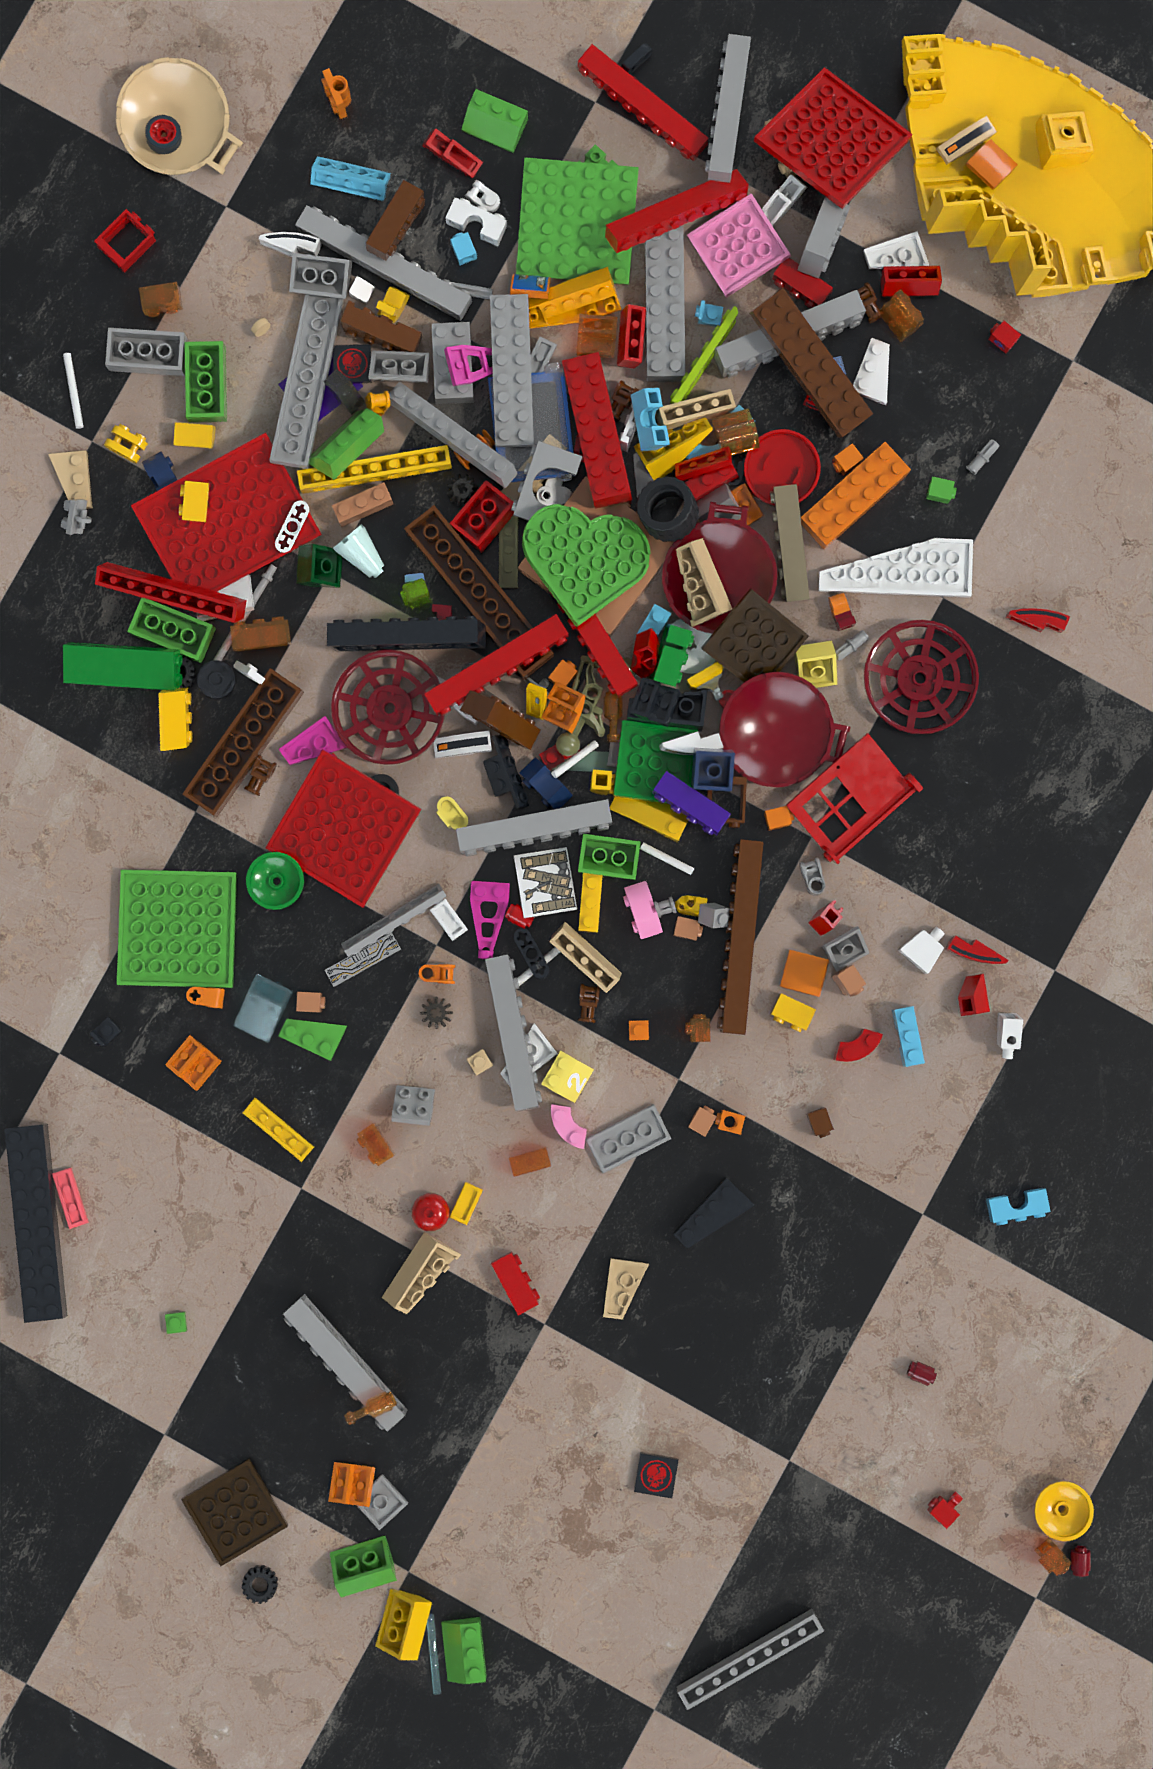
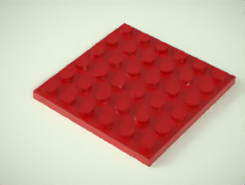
M824 67L754 137V142L843 209L908 143L913 134Z
M323 749L265 848L271 852H281L291 856L298 862L303 872L364 908L422 809Z

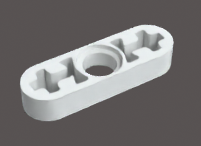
M297 501L293 504L275 541L278 551L286 553L291 550L309 513V506L306 502ZM303 504L306 512L300 514L299 518H302L300 523L297 519L290 518L291 514L296 516L297 510L295 507ZM288 522H296L298 529L295 532H289L286 527ZM285 531L288 535L294 536L293 540L288 539V548L281 549V545L278 542L279 540H284L285 535H282V533Z

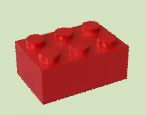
M486 480L449 524L458 535L482 553L514 515L515 511L511 510L514 502Z

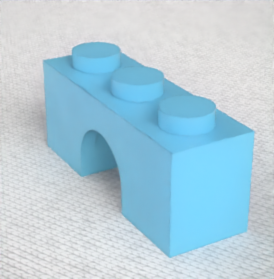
M644 388L631 394L641 451L658 450L670 445L667 426H658L655 421L656 411L663 407L660 389Z
M914 1006L892 1010L895 1029H897L900 1040L899 1049L903 1067L924 1064Z
M1038 1188L1024 1191V1204L1016 1209L1011 1207L1006 1195L987 1198L990 1222L996 1223V1225H1004L1008 1223L1007 1220L1015 1219V1222L1027 1220V1216L1034 1215V1218L1046 1216L1045 1213L1051 1212L1046 1189Z

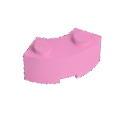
M643 881L625 887L626 896H623L626 907L630 906L634 922H631L634 932H638L641 939L662 933V927L647 882Z
M551 1104V1117L558 1134L569 1144L584 1149L587 1129L580 1127L574 1122L571 1116V1107Z

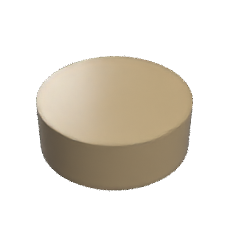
M266 318L259 319L254 323L251 331L256 337L262 336L269 330L271 324Z

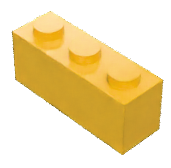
M583 873L579 919L580 932L598 933L602 875Z

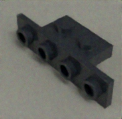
M502 735L492 736L498 755L484 760L483 764L495 797L511 792L516 809L529 806L528 797L524 792L522 780L517 772L515 759L510 752L507 738Z

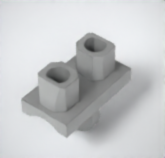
M75 499L64 501L63 508L69 511L68 517L62 519L61 527L66 529V534H83L85 523H91L92 518L87 516V500Z

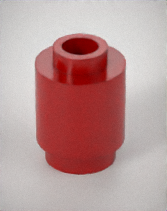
M511 904L505 915L509 922L523 929L526 926L530 927L535 918H524L522 906L518 904Z

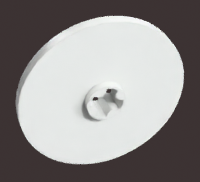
M681 619L675 621L672 625L693 631L692 635L694 636L695 645H697L696 649L688 650L687 648L686 654H688L686 665H682L680 672L695 674L714 664L716 660L701 649L712 634L699 631Z

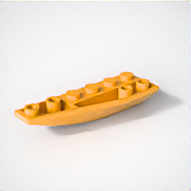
M608 267L549 288L548 299L529 298V329L586 322L622 310Z

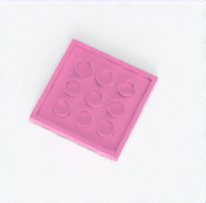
M752 193L687 234L726 298L791 257Z

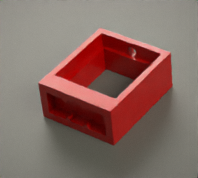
M127 209L94 240L97 247L124 273L156 241L153 236L155 232L147 224L143 226L140 223V217L135 212L130 213ZM128 222H131L146 238L123 259L108 243Z

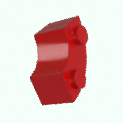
M652 628L636 634L631 670L641 679L651 675L657 663L660 643L657 634Z
M862 1029L854 1040L838 1042L833 1060L851 1062L866 1057L878 1046L883 1034Z

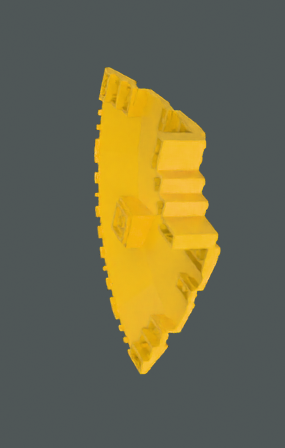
M943 34L903 37L904 86H906L909 101L905 107L908 131L913 134L909 142L915 161L913 172L922 221L926 222L928 234L964 231L968 248L986 246L990 263H1009L1016 296L1030 294L1032 298L1053 296L1086 290L1090 285H1110L1143 278L1148 275L1151 269H1153V140L1145 131L1140 132L1135 126V120L1132 119L1130 121L1123 113L1124 109L1114 102L1111 105L1102 99L1104 95L1092 87L1088 89L1082 85V80L1074 74L1070 73L1068 75L1059 71L1057 66L1054 68L1044 65L1045 61L1033 56L1030 58L1020 55L1021 51L1006 45L992 43L989 46L981 44V41L974 40L973 43L966 42L961 37H956V39L945 38ZM987 116L997 132L973 150L946 165L936 148ZM1063 130L1070 131L1072 136L1066 135ZM990 139L1018 164L994 190L965 165Z

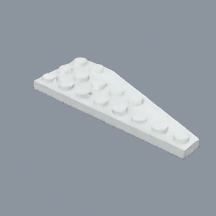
M934 538L926 542L913 544L905 548H899L843 566L840 565L820 571L818 592L971 597L973 540Z

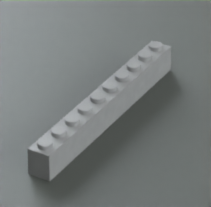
M306 205L295 224L299 232L319 238L321 244L352 260L459 321L463 319L472 303L468 291L463 288L459 290L453 287L454 284L452 282L437 278V275L430 270L426 272L414 261H406L404 256L398 252H395L392 257L390 256L387 261L366 250V242L369 236L365 234L359 235L351 226H343L335 217H327L317 207L313 206L311 208Z

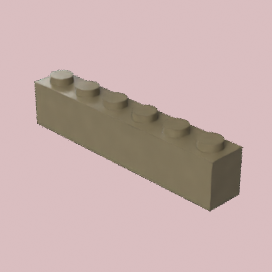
M797 484L773 487V491L770 492L771 503H775V511H772L773 522H777L778 529L774 530L775 541H779L780 549H776L777 560H781L782 568H779L780 580L783 579L784 587H781V596L786 602L808 600L810 598Z

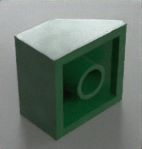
M307 544L298 547L296 584L310 587H341V555L331 547L317 544Z

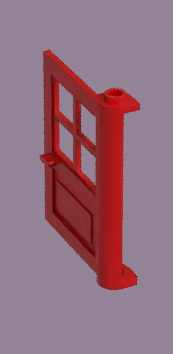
M866 733L788 802L786 806L824 851L822 854L829 863L833 861L839 864V859L915 791L920 792L923 787L910 773L903 777L872 737ZM837 777L849 791V794L834 806L821 789ZM818 793L831 810L815 823L802 806ZM853 796L866 813L850 826L838 812V809ZM835 813L847 830L831 842L819 826Z

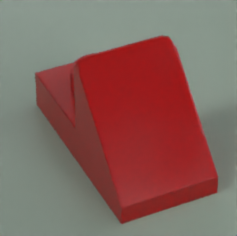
M556 743L539 754L544 765L549 770L554 769L572 757L559 753Z

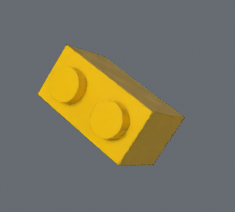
M185 481V485H181L180 496L184 497V501L179 506V516H182V520L206 522L209 483Z
M780 993L770 1015L774 1016V1021L781 1024L785 1021L791 1024L790 1028L801 1032V1030L807 1031L816 1009Z

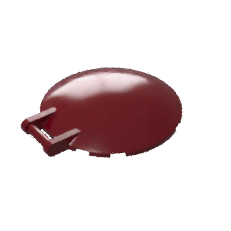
M710 501L708 520L697 523L689 535H686L681 540L674 541L669 548L662 569L664 593L674 613L689 626H691L690 620H692V617L687 607L689 602L687 592H684V576L680 572L676 549L702 538L732 609L750 588L768 603H771L777 586L776 561L765 539L747 525L749 506L720 505ZM715 512L741 515V520L715 517ZM732 610L698 624L693 628L713 634Z
M770 672L752 677L732 693L721 714L719 735L724 747L723 749L735 752L734 769L740 775L762 786L786 787L810 777L825 760L835 762L843 754L847 733L850 732L851 727L834 723L827 700L812 683L794 674ZM837 729L840 730L835 755L831 756V747L835 730Z

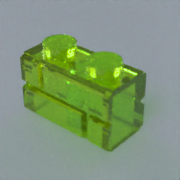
M420 578L415 580L414 583L409 582L403 585V591L400 594L405 606L409 605L411 609L420 607V604L431 603L424 579Z

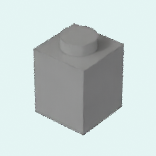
M717 903L700 904L698 923L711 928L728 927L730 908Z

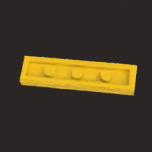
M254 1098L243 1111L244 1115L301 1162L314 1148L311 1143L257 1098Z

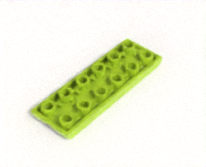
M736 306L731 311L729 309L726 311L722 318L721 326L717 325L714 329L711 342L707 341L701 350V357H696L691 365L690 374L686 372L681 380L680 389L676 388L670 397L671 404L685 401L713 360L716 347L724 343L734 328L738 315Z

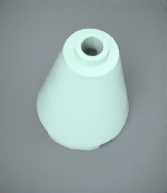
M362 524L333 547L339 555L369 578L371 576L376 578L383 572L382 567L384 564Z

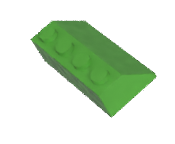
M368 408L355 412L311 454L309 465L335 480L385 432L382 417Z

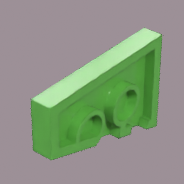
M286 1019L279 1037L331 1061L347 1026Z

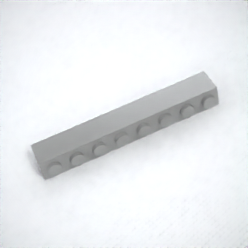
M729 34L728 41L723 43L722 53H726V56L721 58L720 70H723V75H719L717 86L721 87V90L716 92L715 103L718 104V109H714L713 121H716V125L711 126L710 138L714 139L713 143H709L708 155H711V160L706 161L705 172H709L708 180L731 182L751 41L749 36Z
M400 381L389 393L390 402L393 407L445 445H448L449 448L504 488L516 477L517 471L514 464Z
M509 955L485 959L515 1111L519 1112L538 1108L542 1098L540 1091H536L535 1084L538 1083L537 1073L532 1071L531 1065L534 1064L533 1054L528 1051V1046L531 1043L529 1034H525L524 1031L527 1023L525 1015H521L520 1008H523L521 996H517L516 989H519L517 977L514 978L513 970H516L514 959H510Z
M810 1609L677 1686L678 1694L687 1710L824 1632L822 1625L813 1609Z

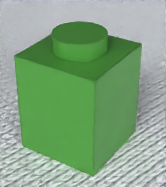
M932 477L926 499L948 504L956 495L955 481Z

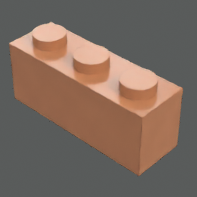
M383 482L336 503L332 507L341 527H344L393 505V501Z
M854 965L846 966L831 976L844 996H856L864 990L863 986L866 985Z

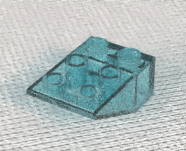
M256 974L234 1026L269 1043L294 991L260 974Z

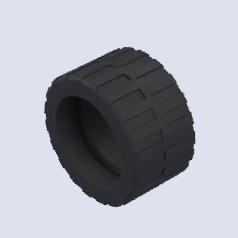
M675 477L657 478L649 482L638 496L636 504L637 514L647 532L655 539L662 540L663 542H674L683 539L695 528L699 518V508L690 488L682 480H678ZM667 497H679L684 500L683 510L675 519L669 522H657L652 519L653 509L661 500Z

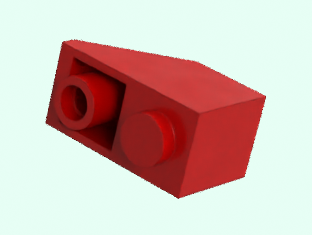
M984 974L966 976L958 996L961 1016L990 1012Z

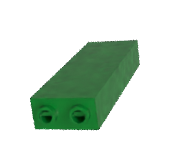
M69 642L63 645V683L176 690L182 684V674H180L182 655H180V649Z

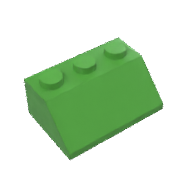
M475 89L467 108L462 131L514 153L528 121V111Z
M583 834L578 872L635 880L640 842Z
M386 1536L330 1552L334 1585L341 1598L397 1581L394 1562Z
M480 1617L442 1621L448 1681L462 1684L486 1682L487 1674Z

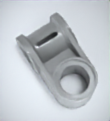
M817 857L815 860L806 863L799 862L808 893L813 896L820 895L825 889V881L819 858ZM811 883H820L821 890L814 891L811 888Z

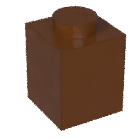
M825 1107L806 1113L814 1136L819 1135L820 1138L830 1135L831 1130H834Z

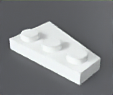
M534 1023L528 1033L531 1043L528 1046V1051L533 1054L534 1064L531 1066L532 1071L536 1072L557 1056L558 1053ZM505 1066L500 1074L510 1086L507 1067Z

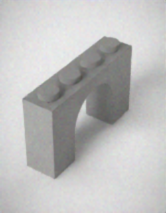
M538 441L537 445L533 444L530 453L533 456L532 462L526 465L524 474L527 475L525 482L521 481L518 492L521 493L519 500H514L511 509L515 511L514 516L529 521L538 510L546 507V505L540 503L535 498L532 490L533 481L541 471L557 469L576 476L582 456Z

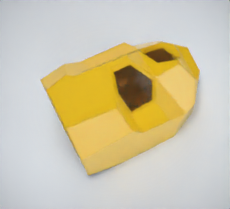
M689 895L681 896L676 901L675 908L684 915L699 917L700 904L707 903V898Z

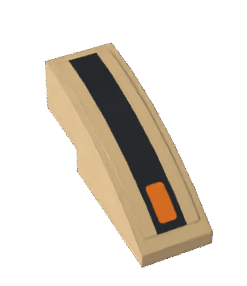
M985 116L936 149L947 165L991 138L997 131L988 117Z

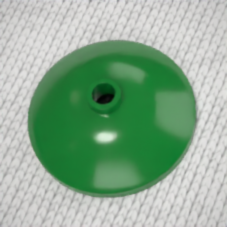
M269 852L259 856L250 865L246 876V886L249 895L258 905L267 909L278 910L292 905L299 898L304 886V875L298 862L291 856L281 852ZM275 878L280 879V883L278 885L274 884Z

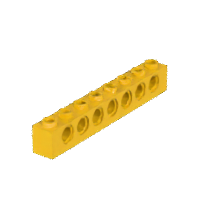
M448 445L356 460L335 480L316 468L297 470L300 491L302 494L447 470L452 469Z

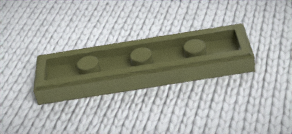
M514 515L499 532V586L501 589H518V517Z

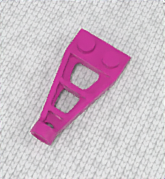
M458 345L444 349L453 386L471 384L493 374V368L488 366L486 355H492V348ZM467 356L479 357L482 368L476 372H471Z
M471 881L470 902L479 946L478 958L480 959L493 958V950L509 903L510 883ZM482 902L497 903L498 909L493 918H484L482 916L480 908ZM483 922L494 924L493 935L490 938L482 936L481 924ZM487 947L490 951L483 950V948Z

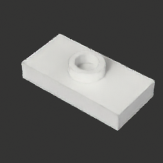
M236 661L233 665L235 669L258 684H262L265 680L264 677L257 673L258 669L249 663L246 666Z
M446 899L430 909L452 941L468 930Z

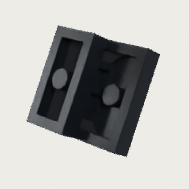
M642 677L629 713L652 723L668 727L681 692L679 689L664 686L660 682Z

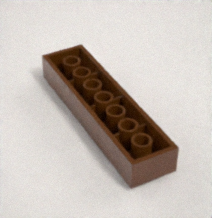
M784 288L779 289L749 312L838 438L844 437L873 414Z
M271 668L264 676L265 680L263 683L257 686L183 792L184 796L216 818L247 776L257 757L263 753L304 694L302 689Z

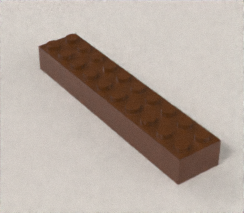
M435 505L404 528L408 537L470 614L486 625V634L498 649L533 628ZM550 651L544 656L537 655L529 665L524 666L522 664L517 667V672L525 680L553 658L554 653Z
M740 839L738 844L734 845L733 856L737 858L736 863L732 864L731 876H735V879L730 884V895H733V901H730L728 905L731 921L728 920V927H726V933H729V940H725L724 952H728L727 959L723 960L722 971H726V975L721 980V990H724V997L720 998L719 1001L722 1017H718L717 1029H720V1033L746 1035L763 853L762 841Z

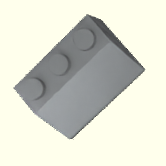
M293 253L289 292L346 299L351 279L352 260Z
M372 350L369 379L371 381L429 382V353Z

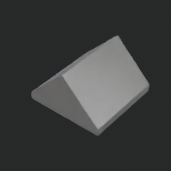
M726 483L696 501L699 508L698 519L701 522L708 520L710 501L720 505L739 507ZM715 512V517L741 519V515Z
M858 926L822 945L836 972L869 954Z

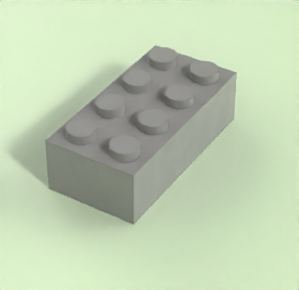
M825 196L797 271L819 278L821 271H826L850 205L847 204L841 209Z
M470 322L432 324L436 404L474 403L473 383L460 386L452 385L444 352L446 347L458 345L471 346ZM469 355L467 360L472 372V356Z
M108 328L105 366L109 371L185 376V342H188V338L182 332Z

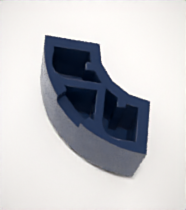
M162 451L142 461L157 491L178 480L171 468L174 466L169 456L165 457Z
M536 757L519 772L524 778L522 782L529 789L532 787L542 797L540 801L548 809L550 807L554 810L560 809L573 796Z

